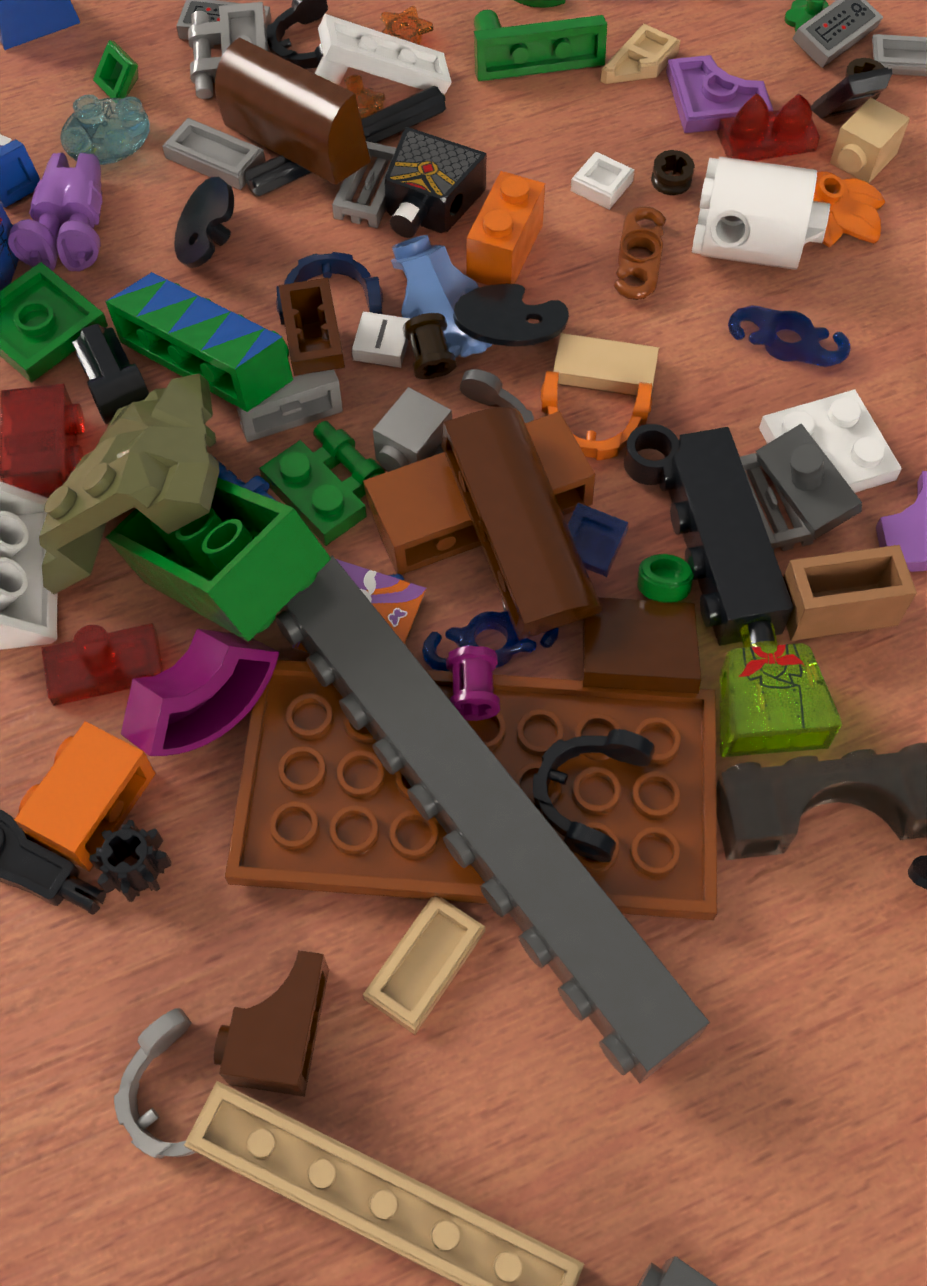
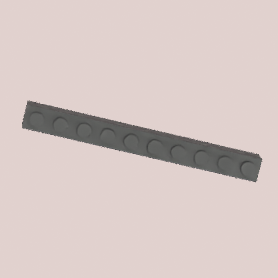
M333 555L330 556L331 560L317 573L314 582L305 590L298 592L280 610V614L276 615L275 620L279 629L291 645L294 646L300 642L310 654L306 658L307 663L321 685L327 687L332 683L343 697L339 700L340 707L354 728L360 730L365 726L377 741L373 744V749L385 769L392 775L400 771L411 786L407 790L409 798L422 817L427 821L435 817L447 833L443 837L444 843L457 863L463 868L471 864L485 882L480 886V889L492 909L500 917L509 913L523 933L518 938L531 960L540 968L548 964L563 985L558 988V991L570 1011L581 1021L589 1017L603 1035L604 1039L599 1042V1045L609 1062L620 1074L625 1075L630 1071L639 1084L696 1040L710 1022Z

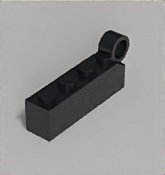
M646 424L633 430L627 440L624 468L627 474L636 482L645 485L659 484L662 491H669L672 500L670 507L672 526L677 535L683 534L687 546L685 561L690 565L694 574L693 580H698L702 592L700 597L701 616L706 627H713L719 646L751 640L747 624L756 621L771 622L774 636L783 634L794 607L729 427L682 434L679 440L670 429L657 424ZM643 449H654L661 452L665 458L657 461L647 460L637 452Z

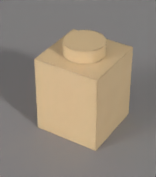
M870 97L840 128L830 164L860 180L870 183L897 155L910 118Z

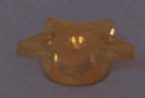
M410 6L401 13L383 12L381 14V20L386 26L382 33L418 45L422 41V34L434 30L432 22L418 18L415 6Z

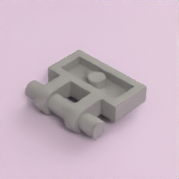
M263 2L219 6L220 21L209 22V15L204 11L192 13V26L188 29V43L193 49L194 61L190 64V79L195 84L196 96L198 98L209 99L213 96V84L215 83L216 71L221 57H211V49L214 45L221 44L223 56L226 49L240 37L268 51L266 15Z

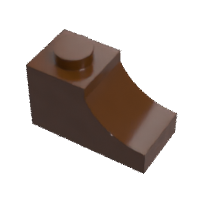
M328 277L278 285L294 376L345 368Z
M298 950L296 961L289 976L274 994L263 1002L247 1009L234 1007L230 1026L221 1025L214 1048V1064L221 1065L219 1074L229 1085L305 1097L329 974L324 954Z

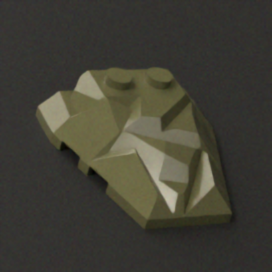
M200 373L171 379L167 388L155 389L148 394L145 400L132 402L128 406L119 408L106 431L101 436L96 448L81 458L69 475L68 480L50 495L44 506V511L47 515L39 535L40 546L47 550L42 563L43 586L51 593L56 594L91 575L106 523L133 507L138 509L167 534L210 512L219 476V462L211 454L207 453V445L209 447L213 446L216 443L215 433L204 425L213 416L209 382Z

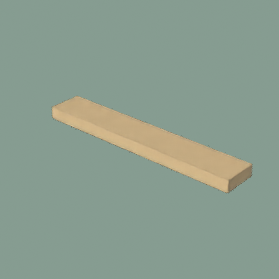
M219 1081L215 1083L184 1144L186 1148L460 1286H576L584 1263Z

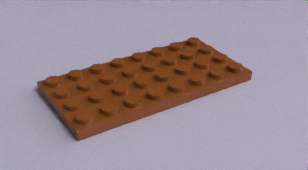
M277 660L271 679L251 712L225 872V879L228 885L430 899L436 896L446 901L489 904L480 889V886L485 883L471 864L463 868L453 858L443 840V837L447 835L446 831L435 817L427 821L418 812L407 793V790L411 788L410 784L400 771L392 775L385 769L373 749V744L377 741L365 726L357 730L349 722L339 704V700L343 697L331 683L327 687L322 686L307 662ZM426 670L443 693L450 699L453 696V673L450 671ZM493 674L494 694L500 698V712L488 719L467 722L534 805V773H538L544 753L558 740L567 741L580 736H608L609 731L622 729L641 735L654 744L655 752L648 766H637L621 762L602 753H581L579 756L567 760L558 767L557 771L568 774L567 781L563 785L550 780L548 796L553 807L562 816L571 822H578L598 830L616 842V849L610 862H599L583 857L575 852L573 853L622 914L713 921L717 915L716 690L699 689V694L583 687L582 680ZM556 831L557 834H558V835L561 837V839L564 841V838H565V837H564L563 835H561L558 831Z

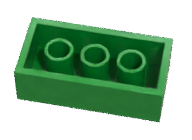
M221 478L217 480L210 512L172 533L167 534L138 509H135L105 537L144 583L247 642L257 633L267 629L275 620L276 614L298 592L308 588L316 579L317 573L331 560V557L293 507Z

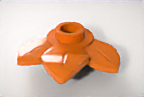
M817 172L813 201L830 203L829 218L822 243L827 247H831L839 240L843 233L869 243H877L881 235V219L877 210L885 204L882 194L866 181L857 178L842 180L830 172Z

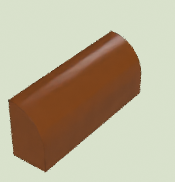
M559 411L525 423L563 515L593 505L595 473L561 412ZM444 452L363 480L367 500L377 530L397 574L403 575L481 546Z

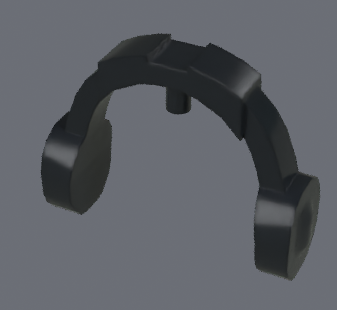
M292 0V7L267 26V41L270 51L304 69L317 68L323 57L321 44L314 52L297 54L296 51L286 49L292 47L289 38L283 41L281 39L285 34V30L297 22L308 24L322 18L328 10L327 1Z
M613 729L609 731L608 736H580L567 741L558 740L544 753L537 774L534 773L533 778L535 806L540 809L548 823L565 837L564 842L570 850L595 861L610 862L616 849V842L598 830L578 822H571L553 807L548 796L550 780L565 785L568 774L557 771L558 767L567 760L579 756L581 753H602L621 762L637 766H648L655 752L654 744L636 733L622 729Z

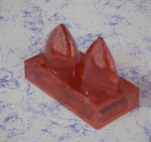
M756 93L740 108L735 117L720 119L717 131L727 158L749 161L814 152L817 150L820 139L812 120L810 103L800 94L789 100L780 110L768 111L764 99Z

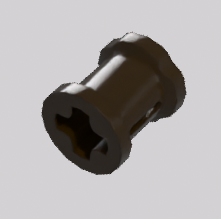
M421 314L411 318L403 325L404 337L411 341L415 357L413 370L416 378L433 379L445 376L457 367L455 355L450 353L444 333L448 325L445 316L442 314Z

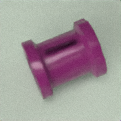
M463 646L450 651L446 664L447 669L453 673V696L449 700L467 721L484 720L497 715L500 712V698L494 694L493 671L498 664L497 653L485 646Z

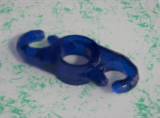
M751 305L737 309L728 321L729 332L736 340H742L745 337V332L740 326L742 321H750L758 325L760 330L751 333L748 337L749 341L754 345H765L770 355L782 361H800L829 367L841 364L849 356L851 350L848 337L843 332L838 331L833 334V340L838 346L837 351H828L821 347L819 341L828 338L829 331L824 327H814L807 316L797 311H778ZM783 329L793 330L800 335L802 340L795 343L785 342L777 336L776 332Z
M507 611L480 613L467 626L462 628L452 627L445 633L447 639L454 641L458 647L478 646L475 638L484 630L494 629L500 631L506 637L507 642L502 648L495 650L498 656V664L495 668L508 663L514 654L519 652L530 653L537 647L536 642L529 638L519 641ZM559 627L545 632L540 640L542 647H552L558 639ZM431 632L423 643L422 653L424 660L433 670L449 671L446 658L439 657L436 652L442 636L438 632Z

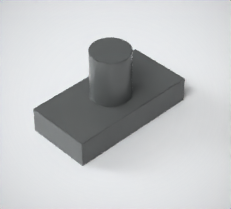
M802 423L756 450L757 461L814 539L819 538L862 512L861 500Z

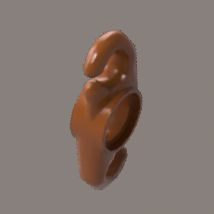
M637 207L630 211L624 220L618 254V264L620 267L616 272L620 279L615 281L614 287L620 295L627 299H645L655 291L663 250L661 237L664 234L660 226L665 224L666 219L660 211L651 207ZM644 219L650 220L655 223L656 227L646 229L637 222ZM634 247H644L650 250L652 255L647 258H637L632 256L628 250ZM628 276H635L642 280L644 284L633 287L626 284L623 279Z

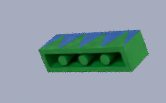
M151 272L105 301L120 343L182 377L200 373L209 382L211 393L246 412H249L293 381L288 360L289 349L283 337L277 332L270 331L246 319L244 316L227 310L210 299L203 298Z

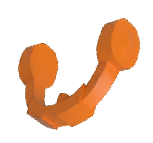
M546 371L545 381L541 388V412L547 415L558 412L557 389L559 372ZM639 382L633 413L623 432L621 431L616 436L601 441H596V432L592 430L587 431L586 440L574 435L585 457L605 460L618 456L619 451L626 447L631 432L640 425H646L647 418L652 408V383Z

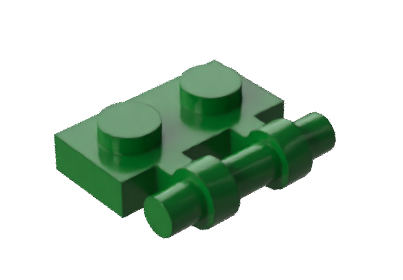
M323 421L313 431L314 437L322 444V447L312 452L299 440L265 463L259 470L261 477L270 484L269 488L286 505L293 507L308 528L327 546L367 517L366 505L360 500L366 495L363 480L383 474L385 471L374 459H366L355 449L354 439L345 430H336L328 421ZM340 463L352 474L343 482L331 471Z

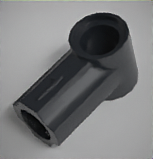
M94 324L81 329L80 336L72 343L78 360L89 379L87 384L104 423L108 424L119 408L128 406L132 402L145 400L149 392L135 363L130 364L113 328H105L99 324Z

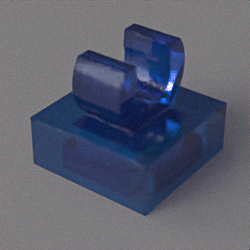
M577 503L568 523L569 530L585 568L607 577L628 531V522Z

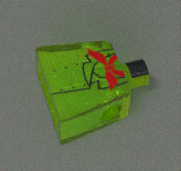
M756 621L742 627L740 634L743 648H735L728 651L720 672L721 757L828 749L842 727V722L811 648L804 643L778 645L774 625L768 621Z

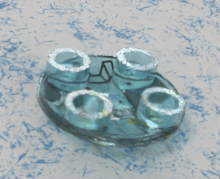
M84 95L73 103L74 113L65 122L60 139L64 151L72 159L77 161L80 153L94 154L98 157L100 165H106L123 160L136 152L148 137L150 122L141 101L136 97L98 99L94 95Z

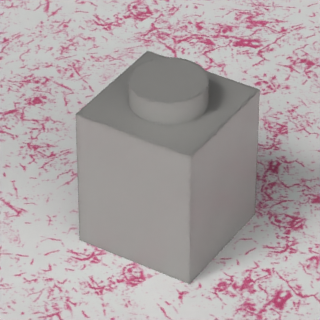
M408 387L373 429L376 460L389 472L434 456L438 445L442 444L444 422L452 419V410Z

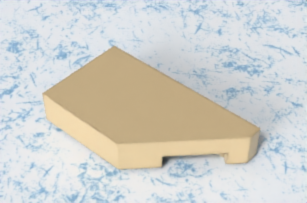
M643 24L602 68L600 82L611 84L656 78L667 66L668 59H673L678 54L680 40Z

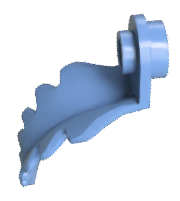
M428 235L417 236L394 245L392 250L395 258L391 260L393 268L403 270L407 278L406 293L401 310L402 317L411 319L426 313L444 315L448 325L444 331L450 353L455 355V358L459 355L465 358L472 354H480L485 352L487 348L492 347L493 344L482 342L466 335L454 322L453 314L456 302L461 296L479 288L476 281L464 275L451 263L446 247L431 245Z

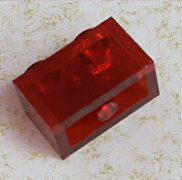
M64 383L1 390L0 478L3 483L49 498L57 488L68 480L69 475L84 456L81 446L77 445V435L85 433L83 411L79 403L72 404Z

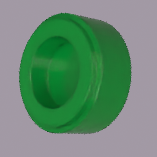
M657 554L644 559L640 563L637 587L644 596L651 600L664 603L678 602L690 594L694 574L690 565L682 558L669 554Z

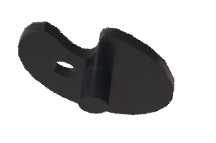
M219 176L211 177L197 187L188 199L179 218L175 232L174 248L178 260L187 267L196 268L206 263L215 252L213 241L222 246L231 235V231L221 223L229 221L232 217L234 194L232 187Z
M495 284L476 288L461 296L455 304L453 319L462 332L479 341L501 346H529L557 337L567 325L569 312L566 305L559 300H550L538 305L525 304L522 301L525 288L519 284ZM535 319L539 320L540 322L533 324L529 323L527 320Z

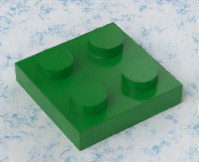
M42 262L0 290V356L31 383L75 351L72 342L78 339L81 329L94 324H99L105 328L108 327L105 315L100 309Z

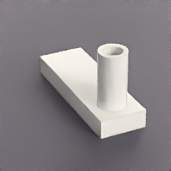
M324 14L318 27L323 57L314 74L340 85L348 67L421 90L436 86L444 95L452 82L444 53Z

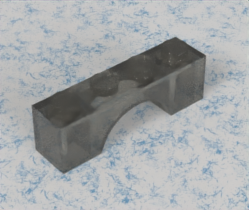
M927 743L909 745L897 753L877 755L875 750L862 749L850 752L841 759L819 761V758L816 756H800L787 761L781 766L761 768L759 763L745 762L728 768L726 772L721 773L716 784L717 819L726 860L785 854L798 833L801 816L810 809L827 803H849L870 810L882 818L900 840L927 837Z

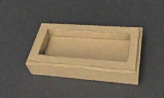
M561 333L553 372H559L558 384L637 395L639 382L652 383L653 389L659 347Z
M436 896L431 897L363 993L364 1000L416 1035L485 933V926L445 899Z

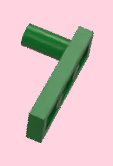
M482 10L474 18L475 74L478 81L605 65L607 22L604 15L502 27L497 14L492 10Z

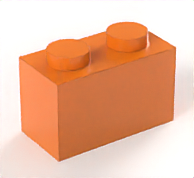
M500 171L466 238V276L486 285L515 284L543 226L546 183Z
M84 721L76 734L66 738L59 746L54 758V764L41 783L35 784L26 792L21 800L19 813L14 821L33 842L90 872L94 865L89 860V857L96 853V848H102L105 841L101 833L104 830H110L113 833L120 828L156 773L144 751Z

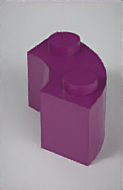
M197 629L189 649L174 666L152 677L132 679L121 735L149 756L176 755L207 745L232 729L253 708L271 679L280 652L254 638L247 642L233 633Z

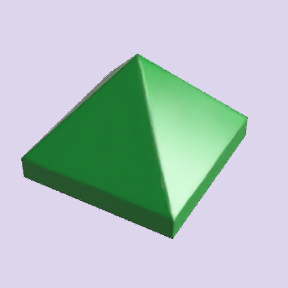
M109 40L93 81L116 104L122 105L139 78L138 64L115 41Z

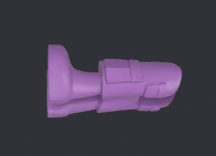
M64 153L52 154L46 165L42 180L38 182L34 189L29 212L33 220H21L14 224L9 232L8 245L14 255L21 261L32 267L42 262L52 271L56 267L58 255L62 264L69 271H82L95 263L101 246L99 235L94 230V226L99 224L102 205L101 166L98 157L94 154L80 153L76 167L73 168L69 167Z

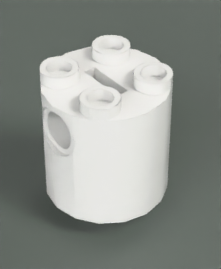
M720 156L719 159L709 158L692 253L701 254L704 257L797 270L804 244L808 242L822 243L828 223L830 203L813 201L817 170Z

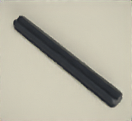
M432 86L361 118L366 141L372 143L380 142L404 131L406 127L410 128L443 113L446 109L444 94L441 93L438 87ZM280 155L247 170L245 178L247 186L253 195L260 197L312 172Z

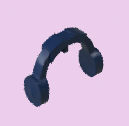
M332 252L331 254H313L298 260V265L291 270L284 284L307 281L322 274L324 278L328 277L329 279L332 273L349 276L354 280L357 279L362 285L369 312L382 314L383 293L379 285L378 276L371 277L367 269L361 263L353 260V256L350 254ZM277 286L276 308L280 316L281 325H284L279 287Z

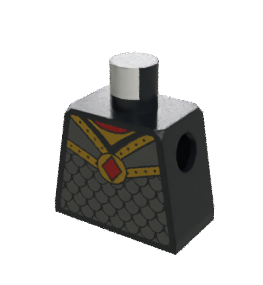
M406 127L384 182L386 211L392 216L390 219L392 229L400 236L406 238L413 237L420 226L439 233L448 232L486 189L487 153Z

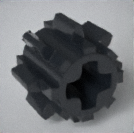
M128 820L127 824H122L121 830L113 833L110 830H104L101 833L105 840L102 848H96V853L89 857L95 868L103 872L97 881L106 893L113 891L115 888L119 892L122 890V893L129 902H133L136 896H140V891L150 888L151 891H158L160 886L156 879L159 873H164V868L171 866V860L167 853L158 851L163 842L159 832L155 828L148 832L142 828L139 832L133 820ZM130 855L138 860L132 866L124 862Z

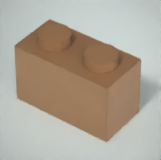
M900 545L793 559L789 561L783 576L794 607L786 625L791 641L898 626L917 594Z

